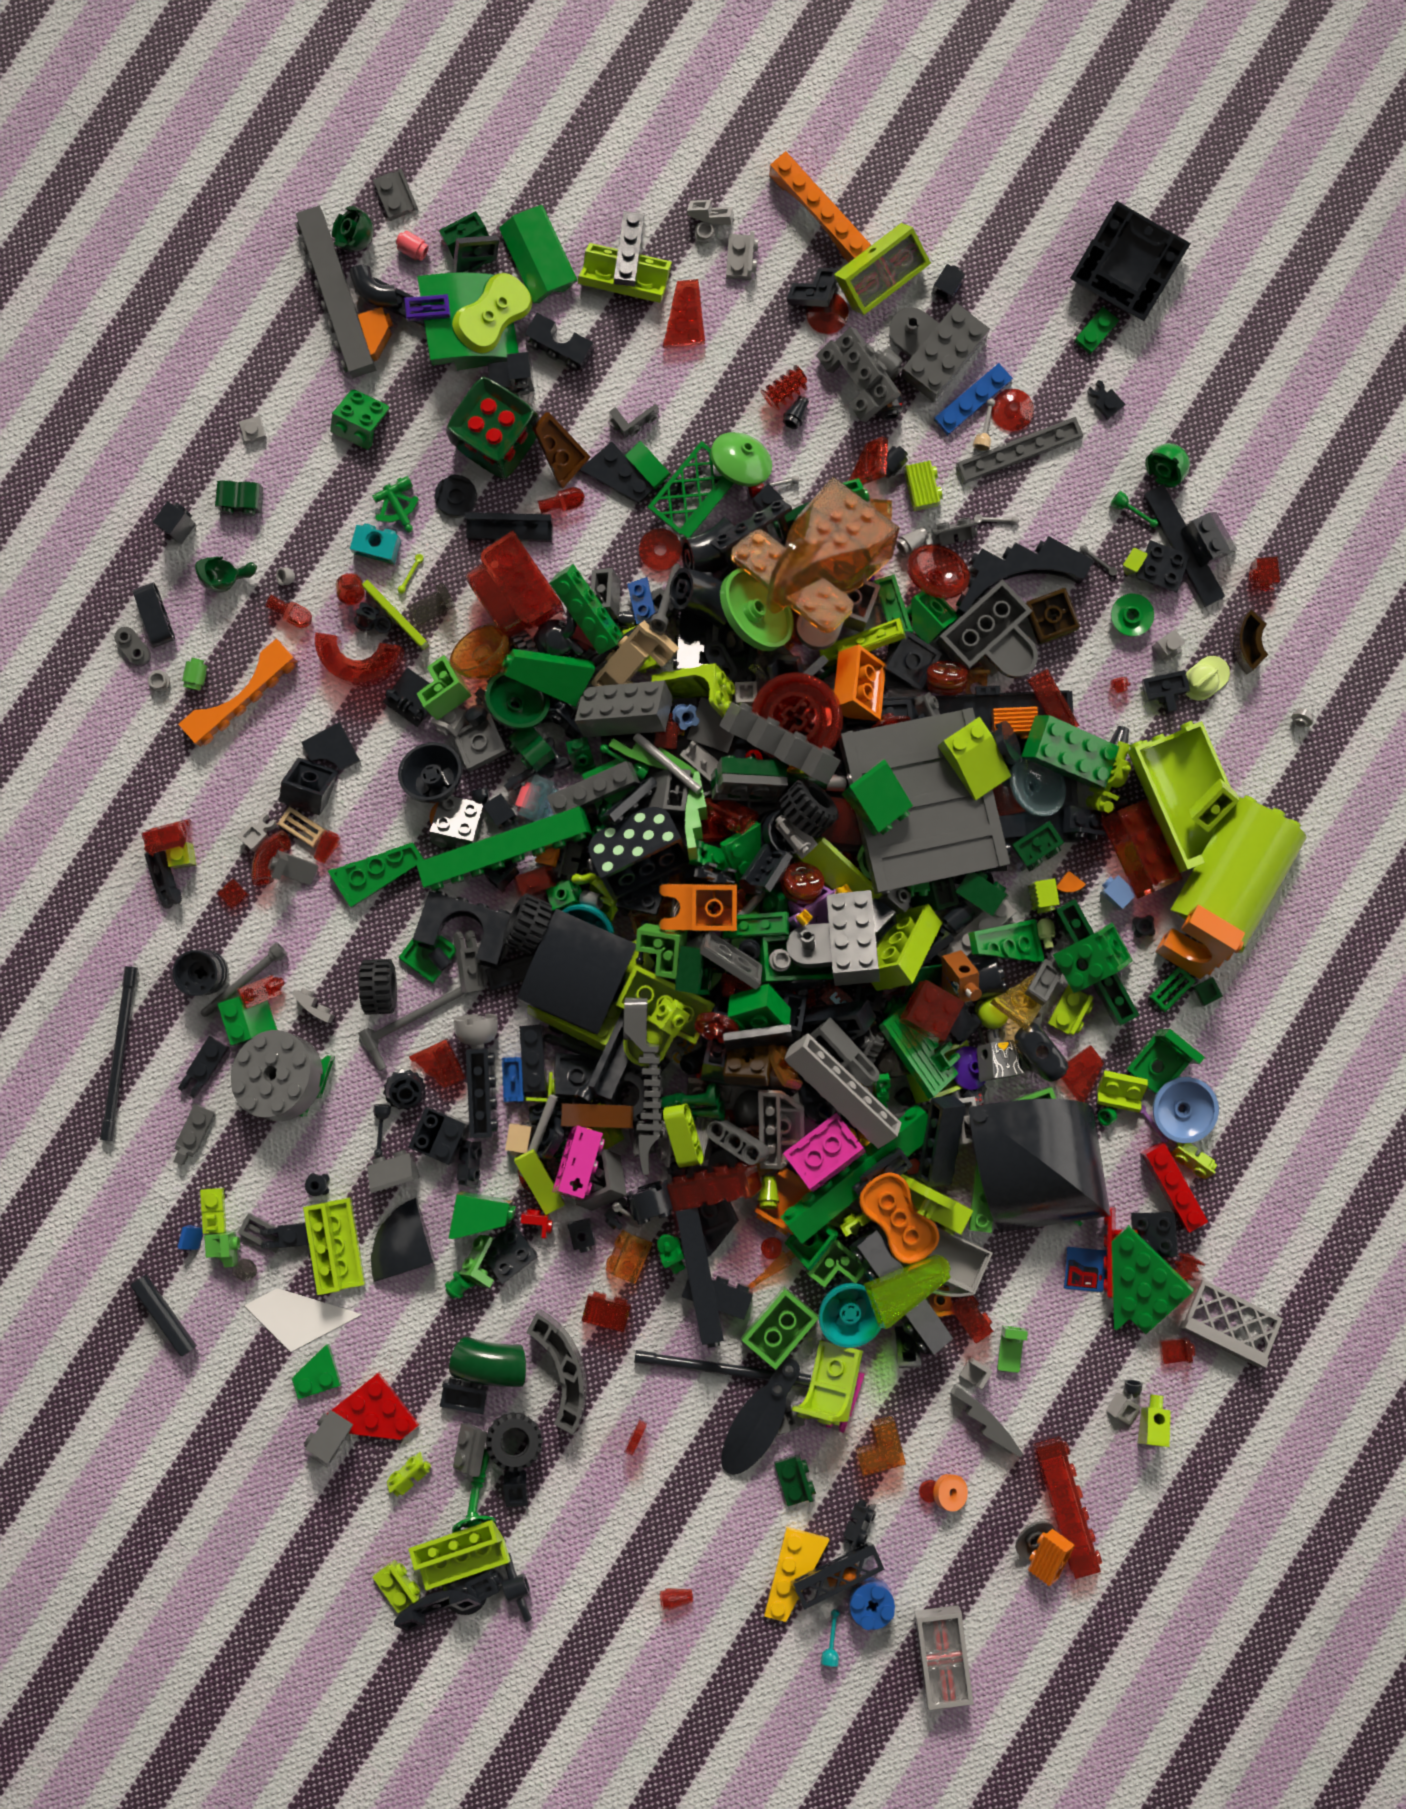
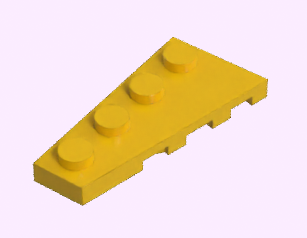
M786 1527L764 1617L783 1622L787 1621L799 1599L790 1581L814 1570L829 1542L828 1537Z

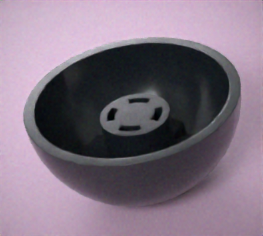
M438 742L424 743L410 750L402 759L398 769V780L401 788L409 797L421 803L431 804L446 800L454 794L462 779V764L458 754L448 745Z

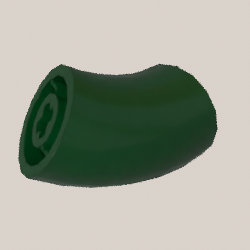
M466 1336L457 1343L452 1352L449 1372L453 1377L476 1384L495 1387H523L526 1378L525 1352L521 1344L491 1343Z

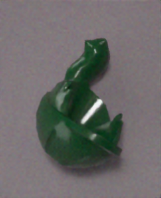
M223 556L200 559L195 564V570L200 584L206 590L222 593L228 591L236 580L251 578L256 573L257 565L249 562L245 566L235 568L231 562L223 560Z

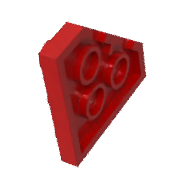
M380 1372L332 1409L333 1412L353 1424L348 1434L401 1440L419 1426L417 1420Z

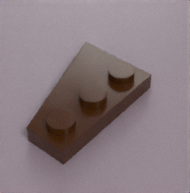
M546 412L532 429L558 486L563 489L591 456L549 412Z

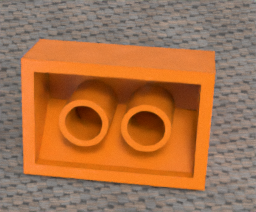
M859 644L838 652L832 708L846 718L880 721L886 671L883 669L885 663Z

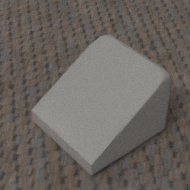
M1116 1393L1107 1408V1412L1130 1426L1141 1407L1122 1394Z

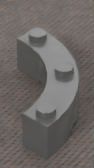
M540 1309L534 1316L526 1333L540 1342L550 1352L555 1361L562 1385V1397L554 1425L574 1435L581 1421L587 1396L586 1372L583 1360L574 1340L565 1328L551 1315Z

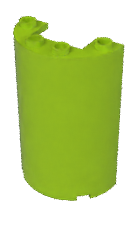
M1192 721L1180 725L1181 730L1166 737L1164 734H1160L1151 738L1152 741L1149 742L1147 740H1140L1129 745L1130 750L1127 751L1180 873L1205 863L1202 853L1220 823L1219 821L1207 832L1191 818L1189 809L1219 779L1230 786L1202 721L1195 724Z
M1247 795L1244 798L1238 797L1239 802L1221 819L1202 853L1205 863L1194 867L1171 908V911L1186 920L1189 912L1199 904L1245 932L1241 940L1244 944L1238 953H1243L1307 839L1306 834L1300 829V823L1285 818V813L1277 808L1271 810L1256 803L1257 801Z

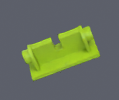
M1177 1142V1148L1170 1152L1178 1163L1187 1166L1200 1178L1207 1179L1215 1174L1214 1170L1217 1167V1164L1214 1163L1215 1160L1202 1151L1198 1157L1195 1156L1198 1148L1191 1143Z
M421 1452L410 1457L400 1470L390 1475L387 1480L389 1493L393 1492L397 1497L399 1495L403 1496L414 1486V1482L410 1478L413 1477L418 1482L430 1472L429 1469L432 1466L427 1460L423 1461Z

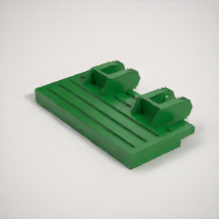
M908 1001L878 1027L927 1098L931 1099L958 1075V1072L952 1065L961 1056L959 1053H954L946 1059L944 1054L953 1046L951 1042L945 1043L934 1052V1049L939 1044L927 1029L936 1020L934 1017L927 1018L923 1023L919 1020L928 1010L926 1005L920 1007L909 1016V1013L914 1008Z

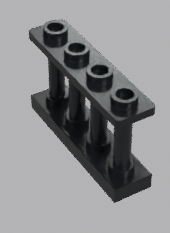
M783 500L775 501L764 510L754 513L752 517L744 522L736 524L729 531L719 534L717 538L710 542L713 548L720 553H724L730 572L722 577L723 581L736 569L745 567L766 574L805 550L804 543L790 534L785 515L793 510L791 505ZM777 520L783 540L773 546L767 526ZM759 531L765 551L755 557L749 537ZM742 542L748 561L737 567L731 547Z

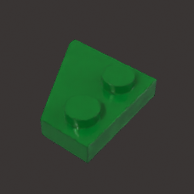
M326 1344L292 1377L298 1399L342 1385L330 1344Z

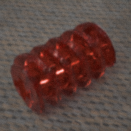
M794 365L793 370L789 369L786 371V375H780L779 380H773V386L769 384L766 386V391L762 389L760 392L765 401L772 408L774 407L779 411L778 403L786 406L785 398L793 401V392L800 396V387L805 391L808 390L806 385L807 378L802 369Z
M1179 1253L1178 1256L1182 1261L1175 1260L1173 1262L1177 1267L1174 1270L1188 1284L1189 1280L1196 1281L1197 1279L1194 1277L1193 1272L1200 1274L1201 1271L1197 1266H1205L1206 1264L1188 1253Z

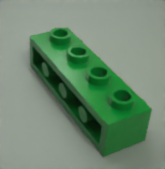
M571 564L558 572L549 584L598 654L601 655L616 646L623 634L575 565Z

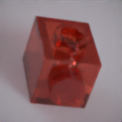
M1278 556L1256 558L1251 562L1249 581L1252 582L1253 589L1260 588V591L1273 590L1280 583Z

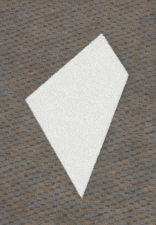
M279 1288L244 1305L290 1352L362 1315Z

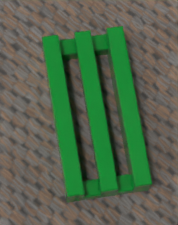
M1178 966L1154 990L1149 998L1163 1012H1166L1196 981L1184 969ZM1179 973H1181L1182 975L1179 977V979L1158 999V994ZM1187 979L1188 982L1164 1005L1162 1002Z

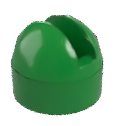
M1111 1107L1103 1108L1098 1112V1120L1104 1126L1113 1124L1118 1118L1116 1110Z

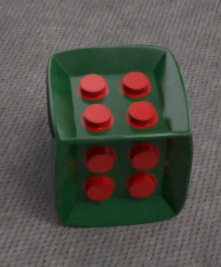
M481 377L471 387L453 413L446 428V434L450 443L462 454L493 475L506 479L517 468L534 443L536 435L532 427L539 421V416L536 411L518 396L493 380Z

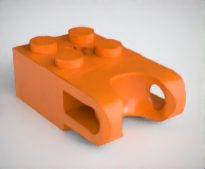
M663 884L659 886L661 895L676 898L680 904V911L676 916L661 919L659 922L660 929L737 931V885ZM713 901H716L717 905L721 906V909H717V913H711L712 909H708V905H712Z

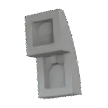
M711 200L690 201L687 209L689 216L713 224L731 225L734 216L733 207L712 208Z

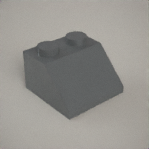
M406 1150L393 1153L394 1158L388 1160L385 1159V1156L373 1159V1164L367 1166L370 1192H377L419 1178L420 1175L413 1152L407 1154Z

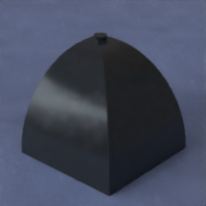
M1024 1099L968 1107L974 1149L983 1190L992 1218L1000 1232L1111 1216L1094 1108L1091 1105L1067 1099Z

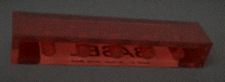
M1057 1436L1034 1443L1059 1533L1075 1545L1068 1558L1071 1574L1075 1579L1101 1572L1099 1564H1102V1559L1099 1551H1095L1093 1546L1096 1538L1092 1528L1088 1529L1086 1521L1090 1520L1086 1507L1081 1505L1080 1499L1083 1498L1080 1486L1076 1485L1074 1477L1077 1474L1074 1464H1069L1067 1455H1070V1449L1067 1442H1063Z

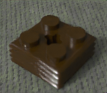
M1066 588L1025 603L1032 610L1028 619L1038 644L1075 632L1080 628V623ZM1049 612L1056 614L1057 617L1054 621L1047 617Z
M774 1045L727 1050L723 1071L725 1083L768 1086L775 1051Z

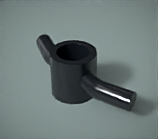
M508 1553L511 1562L504 1564L508 1579L502 1581L503 1591L508 1603L516 1601L523 1621L529 1622L532 1617L524 1598L531 1595L529 1583L525 1574L517 1576L511 1553Z

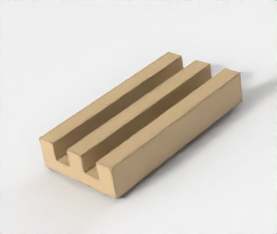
M290 806L278 822L279 826L313 848L317 846V842L321 840L322 835L327 831ZM290 813H293L319 832L315 834L289 816ZM288 820L314 838L313 841H310L284 822Z

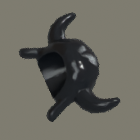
M568 610L566 612V623L561 619H551L543 621L538 626L534 637H532L538 653L561 656L571 649L578 655L584 653V650L573 640L577 623Z

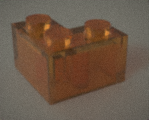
M893 1416L871 1421L877 1443L856 1448L862 1475L865 1476L906 1465Z

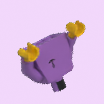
M847 884L834 890H830L822 885L820 894L813 899L793 898L788 901L791 913L789 924L794 929H797L798 927L811 924L829 923L827 894L852 892Z

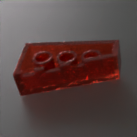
M742 1161L736 1163L733 1168H727V1165L715 1168V1172L711 1173L702 1170L693 1173V1177L686 1178V1175L674 1177L673 1181L667 1185L673 1210L696 1208L702 1206L705 1201L707 1205H713L723 1201V1198H726L727 1202L735 1201L743 1196L745 1199L752 1198L762 1189L756 1164L749 1165Z

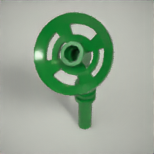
M486 1447L484 1448L480 1475L472 1477L474 1481L470 1483L472 1488L466 1518L452 1527V1533L461 1531L463 1527L469 1528L493 1520L496 1525V1520L493 1517L476 1513L480 1488H483L482 1483L485 1482L483 1478L487 1476L485 1472L490 1459Z

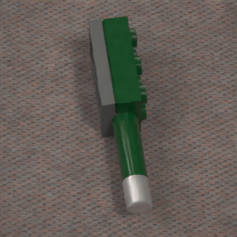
M735 756L721 757L717 768L711 774L712 800L776 803L785 789H789L800 778L812 781L824 791L844 792L847 780L844 775H833L829 784L810 777L806 773L787 772V764L779 761L777 758L761 760L756 757L744 759L736 758Z

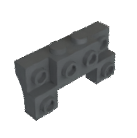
M849 327L835 342L830 340L816 356L827 372L834 373L843 365L861 392L849 405L860 421L867 422L880 409L897 399L901 393L886 373V366L875 357V350L869 344H866L857 329Z

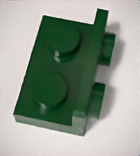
M477 211L438 230L453 259L456 238L489 236L486 226Z
M800 1454L775 1461V1467L787 1506L808 1500L809 1503L813 1502L812 1495L816 1494L813 1481L808 1482L806 1473H809L806 1459L801 1460Z

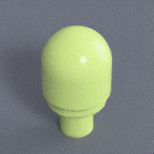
M1043 918L1037 923L1038 935L1040 940L1044 941L1045 949L1053 948L1052 938H1055V926L1051 919Z

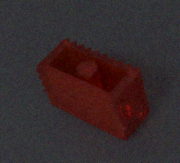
M594 1291L593 1294L589 1293L581 1321L624 1332L631 1304L627 1303L628 1299L615 1296V1299L606 1298L607 1294L600 1291Z

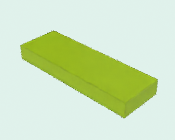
M534 1149L514 1159L515 1164L545 1215L565 1205L562 1196L552 1192L554 1183Z

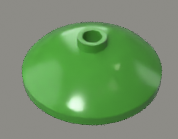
M739 432L725 433L720 435L711 447L713 465L723 477L735 484L757 486L764 483L771 474L772 459L769 452L761 442L750 435Z

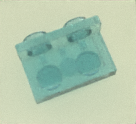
M534 775L520 808L519 815L530 819L532 822L549 817L550 809L548 807L550 803L547 796L559 791L556 789V783Z

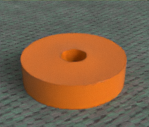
M954 1474L942 1475L934 1486L935 1502L943 1510L957 1511L961 1509L968 1496L967 1485L963 1478Z

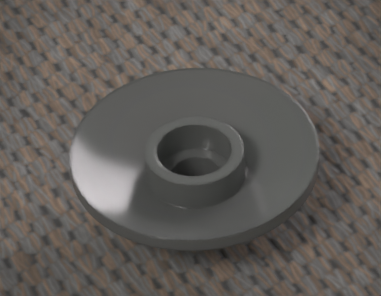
M1039 1521L1027 1526L1016 1540L1015 1548L1017 1553L1022 1558L1029 1559L1032 1552L1039 1547L1037 1540L1043 1532L1048 1533L1052 1529L1055 1530L1053 1525L1046 1521Z

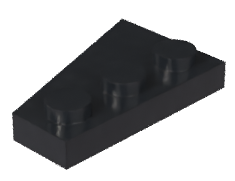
M612 441L580 468V472L593 477L601 484L609 486L637 504H640L655 490Z

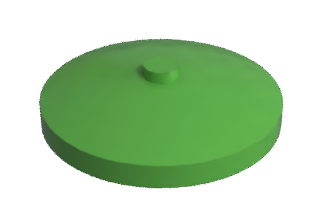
M746 567L736 569L724 579L720 590L721 605L725 617L738 636L749 645L764 651L776 650L787 643L793 632V615L785 595L776 583L762 572Z

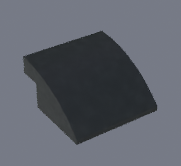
M556 909L530 964L517 1000L598 1036L623 984L629 964L636 952V944Z

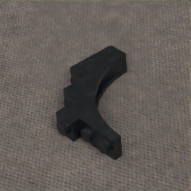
M1050 536L1047 537L1045 542L1040 540L1035 552L1015 542L1012 548L1008 546L1003 556L999 558L982 548L979 554L974 553L969 562L972 565L969 572L976 575V577L972 575L966 587L969 590L966 596L961 594L956 606L959 608L956 613L963 616L985 591L998 584L1002 579L1005 581L1027 574H1050L1064 577L1080 584L1094 560Z

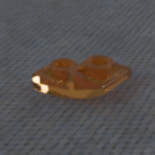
M770 1044L768 1047L769 1057L779 1081L784 1087L799 1090L803 1082L799 1079L798 1072L791 1068L784 1060L788 1048L783 1045L779 1047Z

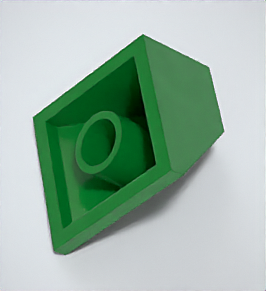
M929 586L911 599L913 630L918 638L928 644L939 637L960 617L932 586Z

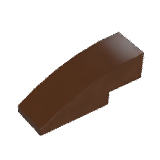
M562 1104L561 1126L633 1128V1106Z

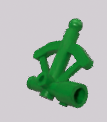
M408 476L397 479L396 484L392 486L390 484L384 486L383 490L372 495L375 503L384 500L380 514L376 515L375 519L377 521L392 523L400 520L405 531L410 533L413 530V526L410 524L407 516L413 512L418 502V497L413 496L410 498L402 494V492L413 488ZM398 498L410 502L408 507L403 509ZM388 502L391 503L396 514L385 515Z

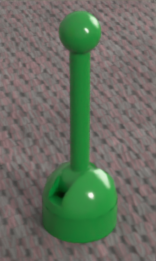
M1121 490L1110 503L1112 507L1119 510L1128 508L1149 522L1152 528L1158 526L1156 519L1149 518L1131 506L1128 496Z
M601 745L600 751L602 753H608L622 763L627 761L609 750L607 745ZM642 762L632 764L638 780L642 781L650 766Z

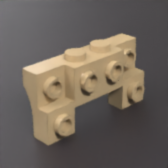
M644 620L634 629L629 637L626 635L617 644L620 648L617 651L613 650L606 657L607 663L591 681V684L593 686L633 683L630 679L650 656L663 667L680 648L664 633L660 636L658 633L653 632L649 624Z

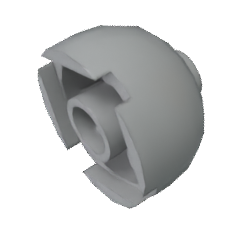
M471 1014L453 1019L457 1038L462 1043L471 1045V1049L484 1048V1044L491 1042L498 1031V1017L495 1014H485V1018L484 1016H478V1014Z

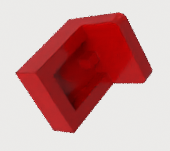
M527 1209V1212L521 1214L520 1223L542 1225L541 1238L546 1239L548 1233H552L553 1220H549V1214H540V1210Z

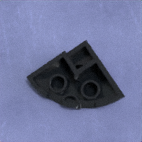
M417 1198L411 1199L396 1208L380 1226L374 1239L371 1253V1271L374 1282L429 1265L436 1261Z

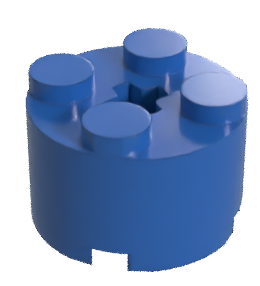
M869 1577L851 1588L848 1599L851 1615L855 1622L863 1629H880L893 1619L895 1602L891 1590L885 1582ZM872 1600V1602L875 1603V1605L870 1606V1604H868V1601Z

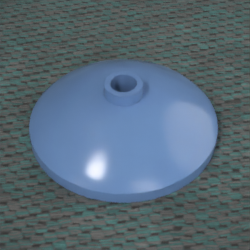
M1178 1077L1168 1081L1159 1089L1153 1102V1118L1156 1126L1162 1134L1176 1142L1192 1143L1203 1139L1212 1131L1218 1120L1219 1105L1215 1093L1205 1082L1193 1077ZM1183 1104L1184 1110L1179 1112L1178 1107Z

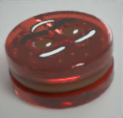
M954 661L933 663L927 669V688L939 695L950 696L960 694L967 688L968 670L964 665Z
M796 862L787 867L781 881V890L790 901L807 905L814 903L820 897L825 879L822 872L814 865Z

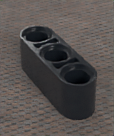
M153 582L133 589V594L152 646L155 648L175 641V635L156 584Z

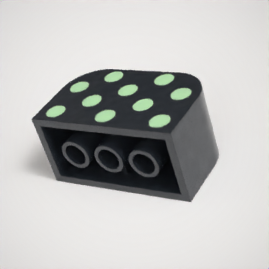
M648 807L629 815L615 825L612 823L597 832L589 843L590 857L613 901L689 864L688 851L669 813L660 807Z

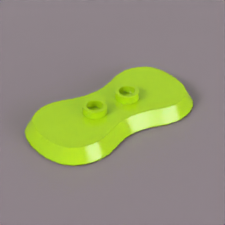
M508 273L496 274L489 279L482 296L476 302L462 307L456 312L452 322L453 330L460 341L469 349L477 353H487L497 346L504 329L509 324L528 315L532 308V297L528 289L516 277Z

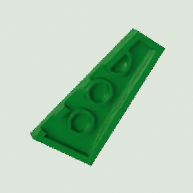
M412 842L384 853L328 870V873L349 906L353 908L417 867L416 862L422 861L424 858Z
M1036 919L968 933L973 955L1037 963L1044 961Z

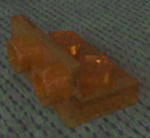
M622 1230L615 1240L612 1255L607 1259L606 1271L615 1277L636 1284L652 1242Z

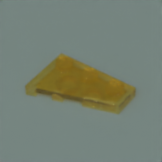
M1035 974L990 1002V1004L1024 1030L1030 1026L1042 1007L1024 994Z

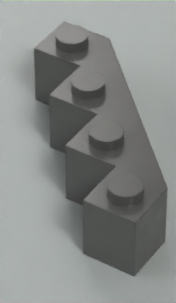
M731 702L719 726L729 733L747 740L755 747L776 756L781 761L802 770L810 777L829 784L840 763V760L833 756L834 751L824 746L821 749L806 741L807 737L796 731L793 734L779 726L780 722L771 717L765 719L752 712L753 708L743 702L740 705Z

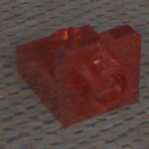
M1187 1338L1159 1341L1163 1364L1193 1363L1195 1347Z

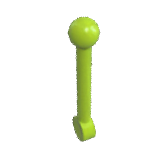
M422 554L415 556V563L403 584L397 589L400 594L405 593V587L418 564L424 561Z

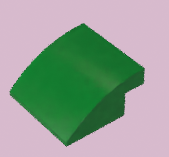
M441 273L417 276L420 296L448 294L451 318L424 320L429 355L433 366L454 362L457 371L488 366L487 364L507 362V354L519 353L514 322L504 329L497 346L487 353H477L469 349L460 341L453 330L452 322L456 312L462 307L476 302L482 296L487 282L494 275L483 273ZM433 302V303H421V304H422V306H423V305H440V304H445V303H444V302Z

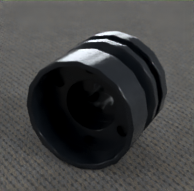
M782 809L766 811L757 817L756 821L761 824V847L764 844H768L773 850L788 851L790 854L796 853L775 827L777 823L775 820L781 815L785 816Z
M190 950L176 959L172 977L178 989L189 996L211 995L220 991L225 986L228 980L229 968L221 954L213 950ZM202 969H204V971L207 972L206 976H204V974L201 973Z

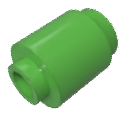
M191 658V661H186L182 681H184L183 687L201 690V686H204L208 667L204 665V660Z

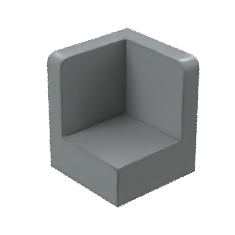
M970 1356L959 1375L982 1390L993 1371L989 1366Z

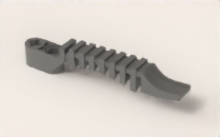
M625 998L624 1040H632L643 1051V1055L639 1057V1063H649V1066H643L642 1074L652 1075V1077H645L644 1086H652V1088L645 1089L644 1097H653V1099H645L643 1108H653V1110H642L641 1119H653V1121H638L637 1130L654 1131L640 1132L639 1135L641 1167L643 1175H649V1150L652 1144L659 1139L660 1131L662 1130V1122H660L662 1111H659L662 1105V1100H659V1097H661V1088H659L661 1077H658L661 1072V1066H658L660 1055L655 1053L659 1051V1044H650L647 1041L648 998Z

